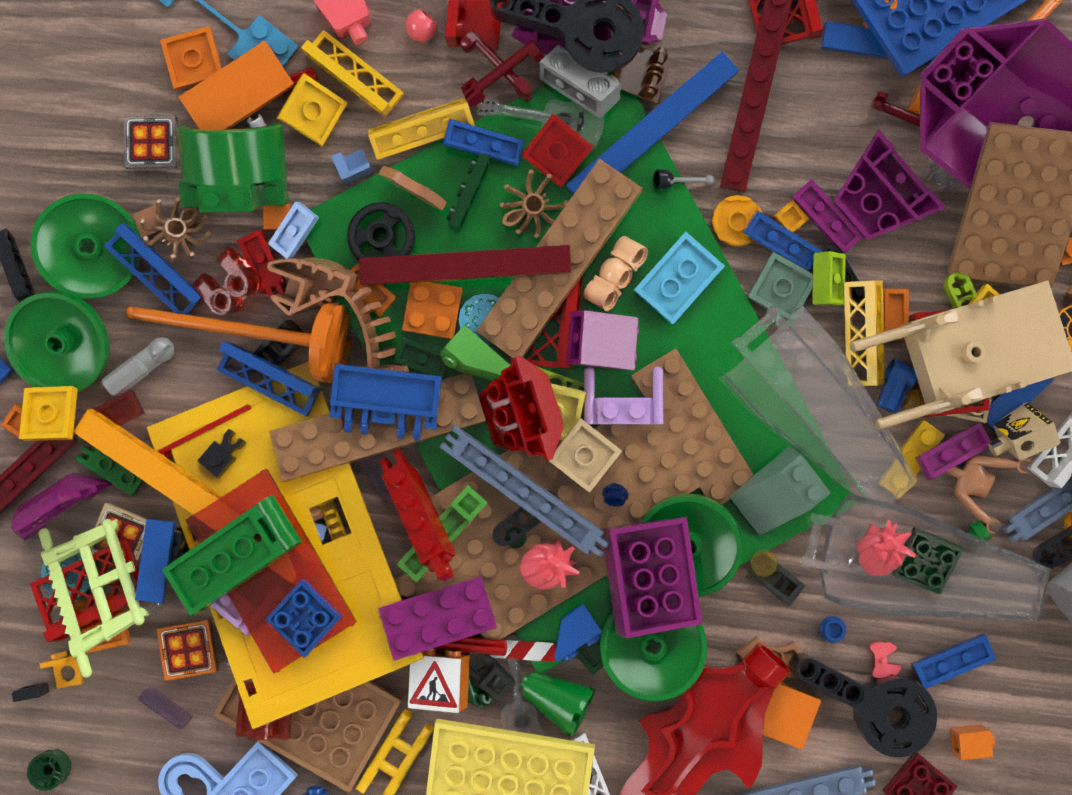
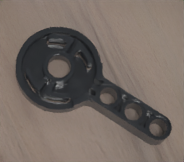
M490 0L491 13L496 20L562 39L566 51H568L573 60L590 71L606 73L619 70L635 58L641 47L644 33L643 20L639 10L630 0H577L569 6L547 0ZM499 2L509 4L506 8H498L496 6ZM618 5H620L621 7H623L629 14H627V13H626L622 8H620ZM525 9H530L534 13L525 16L521 12ZM550 16H555L559 21L550 23L546 19ZM599 26H607L612 30L613 37L609 40L601 41L593 35V31Z
M805 653L795 654L791 657L789 668L794 675L811 686L852 706L854 720L857 722L862 737L881 754L890 757L910 756L924 748L932 738L937 725L936 705L930 693L914 680L904 676L893 675L880 679L874 678L867 683H860ZM809 662L808 669L800 673L801 665ZM831 674L829 683L823 684L824 677ZM853 686V692L846 696L847 688ZM900 706L903 711L901 720L895 724H890L888 722L889 712L894 707Z

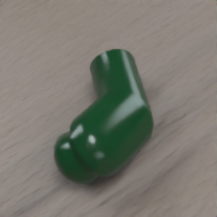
M469 675L468 703L480 708L490 705L492 696L474 687L472 676Z

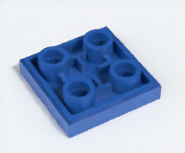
M302 579L266 618V621L305 658L343 616L306 579Z

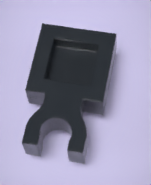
M231 429L226 431L221 444L214 441L197 460L217 478H220L237 459L232 453L241 449L246 444L241 438L235 444H232L231 438L236 433Z

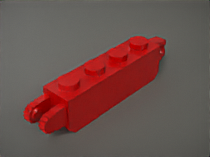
M397 448L393 451L397 465L392 466L391 461L387 457L380 459L384 471L381 474L421 565L426 566L430 572L435 571L438 579L446 582L454 577L449 561L452 560L456 552L419 472L409 464L403 451Z

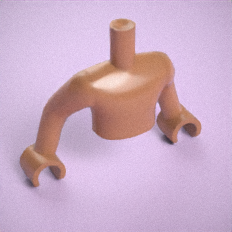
M973 456L968 459L963 469L955 466L944 473L958 478L953 489L954 495L970 513L982 522L988 532L994 535L996 532L989 529V525L992 522L1001 524L1000 521L995 517L988 516L969 495L984 499L994 483L995 474L983 466L1016 469L1021 473H1027L1020 468V463L1023 461L1032 463L1030 459L1018 460L1015 457L1012 460L988 456Z

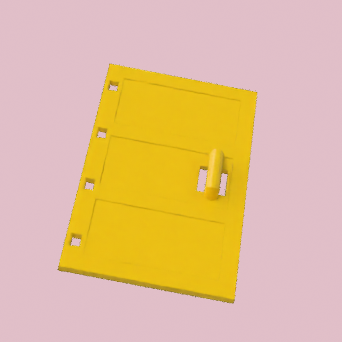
M309 361L287 370L321 388L320 383L312 378ZM278 381L271 382L275 394L281 395L287 392L284 384ZM247 386L147 427L154 450L158 452L167 445L245 405H250V410L171 449L175 464L245 512L263 499L274 495L303 541L297 547L321 564L310 584L343 616L313 651L304 658L266 621V618L296 586L270 567H266L236 588V590L255 604L257 608L276 585L280 584L285 588L283 595L249 636L245 635L226 618H221L220 613L209 606L252 729L424 659L422 652L396 661L392 659L378 608L402 601L350 463L288 482H283L281 479L269 431L329 414L330 410L322 389L309 416H304ZM300 392L293 394L296 404L305 408L309 397ZM289 396L283 397L290 401ZM228 429H231L236 433L231 438V443L235 444L241 438L246 444L241 449L232 453L237 459L220 478H217L197 460L214 441L221 444L224 434ZM335 498H338L351 534H346L334 502ZM172 501L189 550L217 532ZM320 506L332 539L331 542L324 545L310 511L311 508ZM198 525L202 536L201 539L194 541L190 526ZM252 679L257 694L249 697L244 681Z

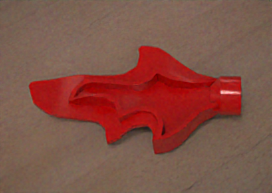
M760 642L756 643L739 664L730 666L705 665L695 684L679 696L680 700L670 710L649 713L638 720L648 735L649 752L645 760L626 781L619 795H697L712 774L725 769L737 775L745 787H751L762 767L763 729L766 710L775 688L791 672L790 668L779 656Z

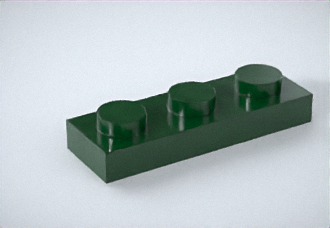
M480 153L478 159L473 158L468 169V173L471 175L467 183L463 182L457 194L460 197L456 207L452 206L447 215V220L450 221L448 224L450 229L458 233L462 229L491 164L490 157Z

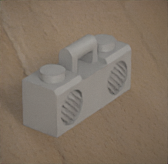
M557 45L540 61L541 81L598 118L606 114L620 100L621 83H619L616 77L607 75L608 72L601 73L585 69L576 63L568 51L561 45Z

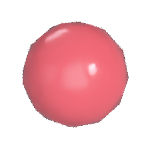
M422 9L411 12L405 21L407 35L414 41L420 43L427 42L437 32V22Z

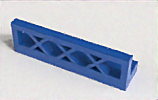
M121 223L115 229L117 233L104 245L112 255L175 313L188 315L204 298L195 287L151 246L145 245L143 239L128 224ZM123 238L131 245V254H120L113 246ZM125 257H131V263ZM136 257H143L150 263L151 272H140L136 268ZM144 275H151V282ZM155 275H163L170 282V291H160L155 286ZM163 293H170V299ZM174 293H182L191 302L183 311L175 305Z
M222 342L219 351L224 353L217 371L304 416H309L322 388L235 343ZM231 357L240 361L241 370L233 372L226 368ZM255 369L263 373L265 381L259 383L252 382L249 371ZM278 381L284 384L287 392L281 395L275 394L271 382ZM300 392L309 397L305 408L296 404L293 394ZM289 396L290 401L283 397Z

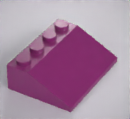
M687 517L601 528L605 532L602 537L610 542L608 548L604 547L617 635L631 638L703 624Z

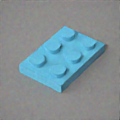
M685 232L633 291L673 325L725 265L691 235Z

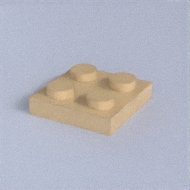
M579 418L557 446L554 457L549 462L590 493L621 454L622 450Z

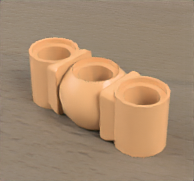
M626 236L618 239L614 249L610 252L613 257L603 262L599 270V276L595 275L584 290V298L604 311H609L615 306L618 297L622 294L619 289L625 288L630 283L632 270L637 272L648 255L647 247Z

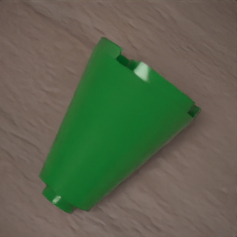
M535 671L531 675L526 674L520 685V688L523 689L522 696L569 737H572L578 730L587 713L588 705H591L596 692L595 689L589 686Z

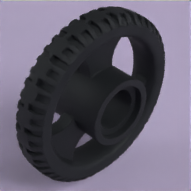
M384 202L372 203L361 208L351 219L347 232L348 246L358 261L359 258H369L359 248L365 242H369L376 250L384 251V257L410 255L415 243L414 226L409 216L399 207ZM377 212H384L383 221L373 222L367 230L359 228V225L367 216ZM399 222L403 223L406 232V239L402 250H398L393 246L396 236L392 228ZM378 231H387L388 236L385 241H375V235Z

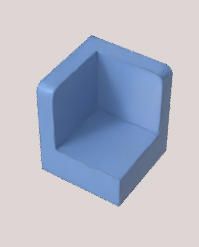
M362 149L345 157L341 152L331 156L345 185L373 173Z

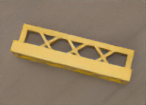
M325 30L320 33L313 43L307 40L301 47L304 54L384 118L387 117L404 95V92ZM325 39L333 45L334 54L326 55L319 49ZM350 58L353 60L354 70H345L339 65L338 59ZM357 64L363 69H357ZM358 74H371L374 85L366 86L359 81ZM377 80L381 82L382 85H377ZM390 89L395 95L387 103L378 95V90Z
M465 97L368 129V136L376 159L379 160L444 138L449 119L475 126Z
M883 281L844 282L847 386L885 384L884 343L867 348L861 356L853 352L850 343L856 341L859 337L863 339L884 332ZM865 286V298L858 304L852 299V287ZM858 311L865 317V325L860 330L852 324V317ZM859 363L867 370V380H854V368Z

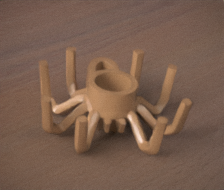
M531 169L526 180L528 195L526 196L524 193L506 184L504 188L508 192L522 198L523 201L507 204L501 202L500 207L509 209L522 206L520 209L506 213L503 216L502 223L505 226L514 227L519 225L524 216L527 215L522 226L516 230L517 234H521L527 228L532 217H534L536 226L534 237L537 238L541 231L540 215L549 224H553L555 221L544 210L555 211L562 209L567 205L568 201L565 200L558 205H545L549 199L544 200L543 198L546 194L542 196L540 194L550 182L552 175L547 174L545 180L536 192L533 193L531 181L534 171Z
M177 197L175 198L171 218L166 221L161 217L162 200L158 199L156 202V219L164 224V226H146L144 219H141L140 224L143 230H162L161 233L150 241L147 236H144V244L147 246L153 245L164 237L162 240L163 244L167 242V247L173 244L170 262L173 263L176 259L180 242L187 259L192 260L194 252H190L184 239H187L193 245L205 243L210 236L209 231L198 241H195L187 233H196L200 230L207 216L203 215L196 227L188 228L194 224L198 210L196 207H185L179 218H176L181 201Z

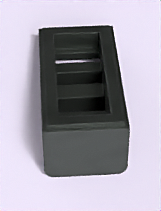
M765 553L760 555L747 572L788 607L805 588L801 581ZM767 562L770 566L762 576L758 575L759 570ZM774 569L777 570L778 573L771 580V582L768 583L766 581L768 576L772 573ZM784 576L786 580L777 590L774 586ZM790 583L794 584L795 587L787 597L782 594Z

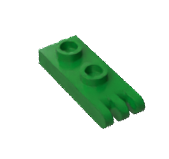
M83 445L80 450L87 454L88 457L86 458L80 454H77L75 460L131 496L136 495L144 483L142 479L95 447L92 450Z

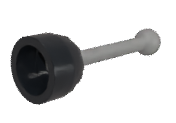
M656 169L653 175L655 190H667L673 186L674 182L712 185L715 181L712 175H707L706 177H674L672 172L665 169Z

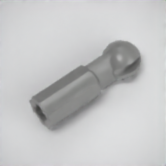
M165 337L153 339L149 346L137 355L129 358L102 379L106 390L112 396L118 398L145 378L149 372L161 363L169 361L175 352L174 344Z

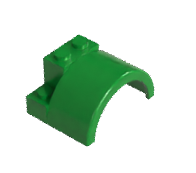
M282 124L232 130L189 128V125L177 127L182 179L178 181L181 207H199V213L253 212L258 206L286 205L289 202Z

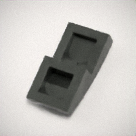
M467 653L470 655L469 675L479 681L478 686L499 702L515 684L514 678L490 655Z

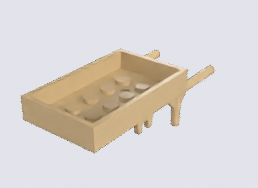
M1048 280L902 324L899 328L850 343L852 351L857 352L904 337L925 404L876 419L875 426L878 430L925 415L942 413L995 395L1008 393L1012 390L1024 388L1027 385L1072 371V353Z

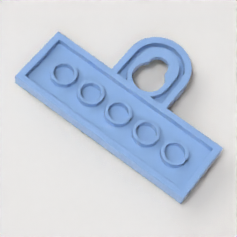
M258 741L225 777L197 754L182 753L176 755L161 769L158 787L161 795H185L182 792V788L178 785V777L182 774H188L190 777L199 778L205 783L207 795H280L298 774L274 751Z

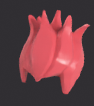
M887 520V525L882 529L870 524L864 537L855 543L859 553L858 560L864 572L872 576H885L902 565L907 555L915 558L916 554L903 545L912 535L911 532L895 533L897 523L892 525L891 520Z
M560 540L552 544L542 543L532 546L521 560L519 566L521 576L531 587L540 590L553 589L560 584L562 588H566L565 577L567 575H579V572L571 566L576 564L577 561L570 560L575 546H571L563 551Z

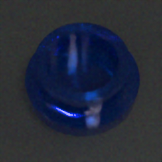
M613 483L603 488L602 496L607 505L620 507L625 504L629 492L621 484Z

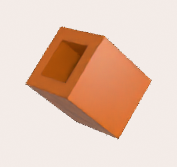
M982 725L950 728L952 752L960 760L993 757L992 749L995 748V739L990 730Z

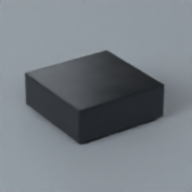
M48 683L24 686L13 691V702L38 698L49 693Z

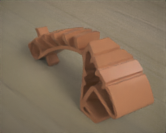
M322 258L280 259L268 263L267 268L269 271L289 278L285 293L271 295V300L285 314L290 316L309 312L319 306L322 307L326 303H334L338 300V296H343L351 305L362 327L368 366L362 367L409 372L408 366L380 365V358L396 354L398 347L379 350L378 342L395 338L396 335L393 331L377 336L375 326L391 322L388 316L372 321L370 312L383 306L380 302H373L365 306L362 300L371 295L373 291L370 287L359 289L357 292L354 291L360 275L345 269V267L336 262Z

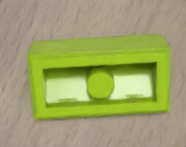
M826 251L813 255L814 305L844 306L845 254Z

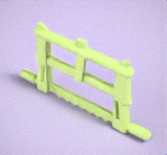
M105 519L101 526L79 535H74L72 540L53 547L51 535L47 528H41L38 532L42 548L45 550L41 552V557L45 566H48L50 569L49 580L53 581L51 588L56 589L54 597L58 598L57 606L61 607L60 615L64 616L62 624L67 625L65 634H69L71 638L68 641L70 653L73 658H77L80 673L84 678H88L92 674L90 662L85 652L105 639L110 641L111 638L134 624L142 625L145 621L144 617L149 615L148 611L140 606L139 601L135 600L136 591L130 574L135 572L136 569L133 561L126 563L118 536L116 535L119 527L117 519L114 521ZM107 539L116 569L99 576L90 547ZM78 553L81 555L102 621L101 625L81 634L60 566V562ZM120 579L130 611L112 618L103 586Z

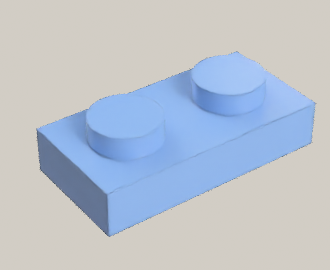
M295 201L268 244L286 259L293 258L319 217L301 202Z

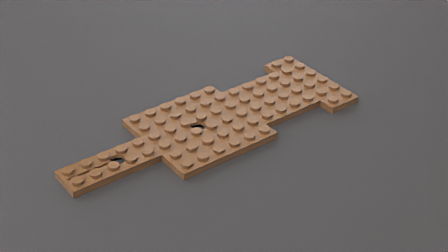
M677 349L672 350L631 375L643 397L653 398L652 370L654 367H661L663 369V425H599L594 428L621 449L622 452L590 493L551 462L544 460L542 456H529L521 450H508L499 455L543 488L554 492L561 501L600 529L641 523L648 510L659 501L677 494H689L697 488L701 490L704 496L722 505L730 500L729 496L754 476ZM471 472L430 497L439 517L467 485L472 487L488 502L452 542L456 554L449 561L454 577L444 582L438 579L435 571L430 572L428 569L417 582L408 574H404L397 578L395 583L400 596L412 598L481 576L497 625L496 629L481 634L484 638L501 640L606 576L608 572L605 551L601 544H596L604 551L601 557L593 552L588 555L543 522H540L525 533L526 541L521 547L514 548L498 545L493 539V529L521 506L476 473ZM527 510L520 512L518 520L521 525L529 526L533 523L534 516ZM513 518L508 521L512 524L508 529L503 527L498 529L500 531L498 535L500 540L505 539L509 529L517 527ZM557 540L561 541L563 551L571 546H575L570 560L577 561L576 564L571 566L579 572V575H567L565 577L566 588H562L560 584L553 589L540 590L531 587L521 576L519 571L521 560L532 546L542 543L552 544Z

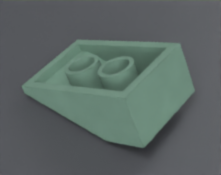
M787 447L731 494L729 498L756 533L761 536L811 510L828 496L830 491L802 454Z

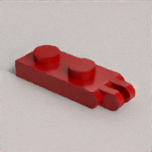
M259 229L236 240L263 295L267 293L270 300L271 295H276L274 289H277L279 294L285 293L283 287L287 283L285 277L271 272L267 268L268 263L275 261L276 258L263 231Z

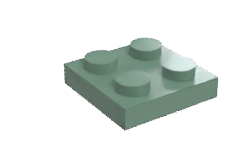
M773 252L747 298L788 322L793 323L813 288V274Z

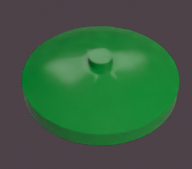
M95 194L65 196L50 204L35 222L31 234L32 258L41 276L58 291L85 299L108 296L125 286L134 274L112 255L104 245L117 233L115 229L121 223L128 224L140 236L138 228L127 211L108 198ZM123 238L113 246L120 254H131V245ZM125 257L131 263V257ZM136 257V268L139 266L141 257Z
M45 291L32 295L21 301L11 311L5 324L4 345L7 357L18 375L33 387L73 386L78 388L77 392L93 384L106 368L110 353L109 336L100 316L89 304L72 294L61 291Z
M677 494L667 497L652 506L641 522L687 517L698 596L709 595L720 590L734 577L742 558L743 541L736 520L724 506L706 496Z
M612 612L601 634L600 652L604 668L618 688L639 700L661 702L682 695L698 680L706 662L707 640L702 624L624 638L616 633L614 613Z

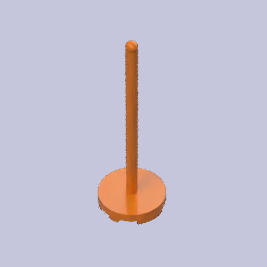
M326 303L321 307L316 316L311 334L133 306L128 307L125 311L127 318L308 346L310 372L312 378L318 382L333 383L335 364L346 365L350 353L351 340L347 339L351 316L349 312H345V306Z

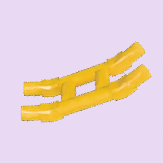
M407 709L403 710L355 790L364 795L380 769L392 777L382 795H395L403 779L433 733L434 726L426 723L413 745L408 744L400 739L399 736L411 719L412 713ZM392 747L406 754L399 768L385 760Z

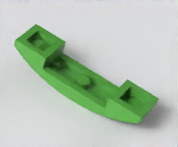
M469 485L465 487L439 517L451 543L488 503ZM414 547L397 563L415 582L428 570L426 566L421 565Z

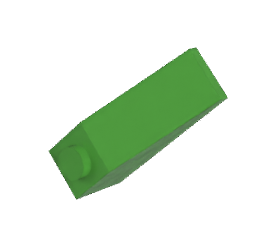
M465 325L439 353L442 361L449 368H455L458 372L490 381L497 380L501 375V371L510 366L509 363Z

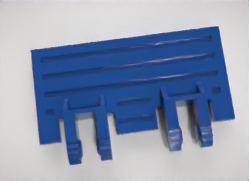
M335 364L330 400V417L342 418L343 407H346L344 432L351 433L354 425L355 408L363 409L360 432L367 435L371 410H373L371 422L392 425L395 424L396 413H399L397 438L403 439L406 434L407 414L416 415L413 440L420 441L423 416H425L424 428L436 430L442 376Z

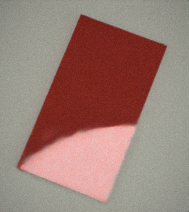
M265 469L193 516H189L185 521L200 544L263 499L274 495L303 542L228 593L274 674L280 672L282 668L302 657V655L266 621V618L302 579H306L343 616L316 647L348 627L354 626L357 621L269 470Z

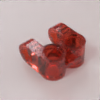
M226 247L217 256L219 263L228 273L225 278V284L221 287L213 277L206 273H202L193 282V287L210 309L219 315L241 311L247 298L257 294L261 288L259 275L235 249ZM242 279L244 280V283H245L244 288L242 287V283H241V282H242ZM226 297L228 299V305L225 302Z

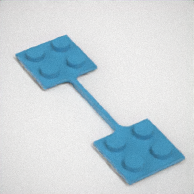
M175 0L159 1L169 8ZM196 0L238 33V41L227 54L233 60L265 40L284 67L299 48L296 43L260 15H258L249 28L241 30L205 1Z

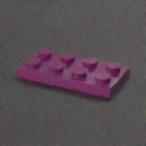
M481 576L378 608L393 661L497 628Z

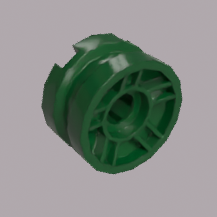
M48 749L31 760L27 768V778L36 789L42 791L52 790L63 783L70 775L71 761L62 750ZM48 765L53 768V772H47Z

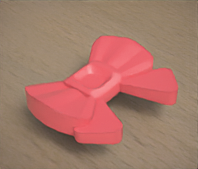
M875 641L870 643L869 649L874 654L875 665L871 671V676L883 678L891 674L897 675L901 670V666L887 663V655L895 651L897 647L890 642Z

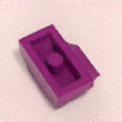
M631 0L639 10L643 20L644 33L641 44L649 45L653 41L662 40L667 13L661 7L659 0Z

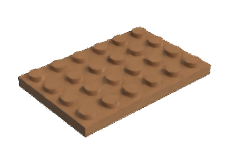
M989 122L947 273L950 276L955 272H960L963 275H968L970 279L1027 286L1048 280L1052 289L1072 230V132Z
M234 678L213 716L350 793L400 705L402 698L376 683L368 681L252 729ZM252 679L244 681L249 697L257 694Z

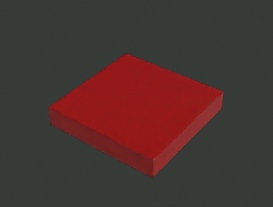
M553 113L521 156L544 175L551 174V180L562 188L594 148V145Z

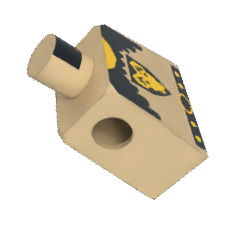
M1025 402L995 423L994 429L998 438L988 443V448L995 457L1009 451L1018 460H1023L1061 444L1055 424L1029 403Z

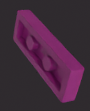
M813 179L791 197L833 245L837 246L843 254L864 237Z
M978 422L916 456L915 459L929 481L987 449L988 443L991 440L981 422Z

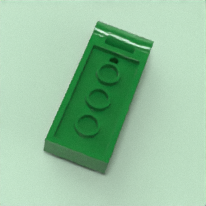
M271 495L163 568L162 571L187 612L192 616L199 614L303 541L275 496Z

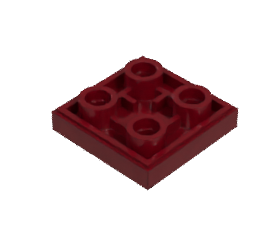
M916 752L907 759L882 791L886 795H952L958 786Z

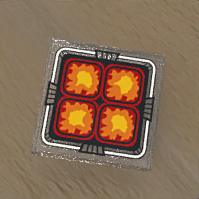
M176 115L124 116V168L178 169V117Z

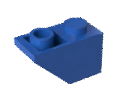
M581 603L561 617L554 653L557 662L562 659L565 662L569 661L578 654L576 649L584 644L588 647L600 638L598 634L602 632L601 628L584 603Z

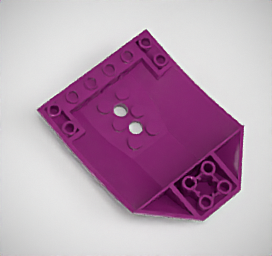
M1047 18L962 28L920 73V152L932 159L968 189L971 188L989 122L1018 125L1021 118L1031 116L1033 118L1031 127L1072 132V42Z

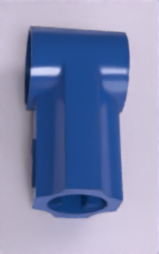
M893 358L886 369V381L876 406L896 414L899 413L908 389L913 387L917 377L913 365Z

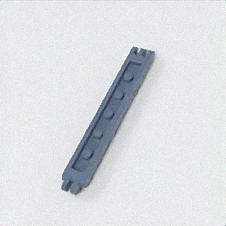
M455 424L452 426L451 430L459 436L456 438L448 433L445 438L453 445L450 446L442 442L439 446L441 449L584 553L589 555L593 552L600 557L603 555L604 551L596 544L599 543L603 547L608 548L610 542L602 537L605 533L602 529Z
M1072 477L1062 488H1051L1008 517L1010 523L1005 525L1002 530L1006 534L1015 529V532L1008 536L1010 542H1014L1019 538L1022 541L1029 539L1072 510Z
M854 765L733 795H861L868 792V787L875 786L876 780L875 778H864L874 775L873 768L862 769L861 765Z

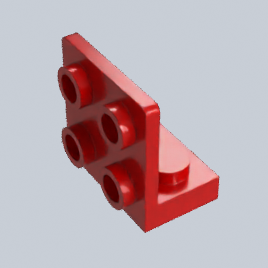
M449 0L445 31L447 46L462 48L461 39L474 30L493 51H497L501 22L492 16L490 0ZM499 2L496 6L502 8L503 2Z

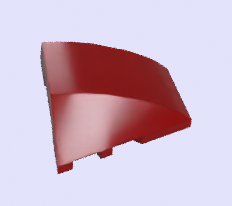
M520 355L515 356L512 359V364L508 368L503 369L498 379L492 381L478 396L494 446L511 451L521 450L529 456L539 455L544 460H552L564 428V423L549 376Z

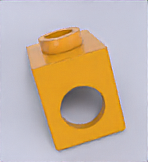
M67 651L50 654V659L39 663L40 669L53 666L57 689L84 683L76 660L77 658H73L71 654L67 655ZM64 666H71L75 671V676L70 681L63 679L61 676V670Z

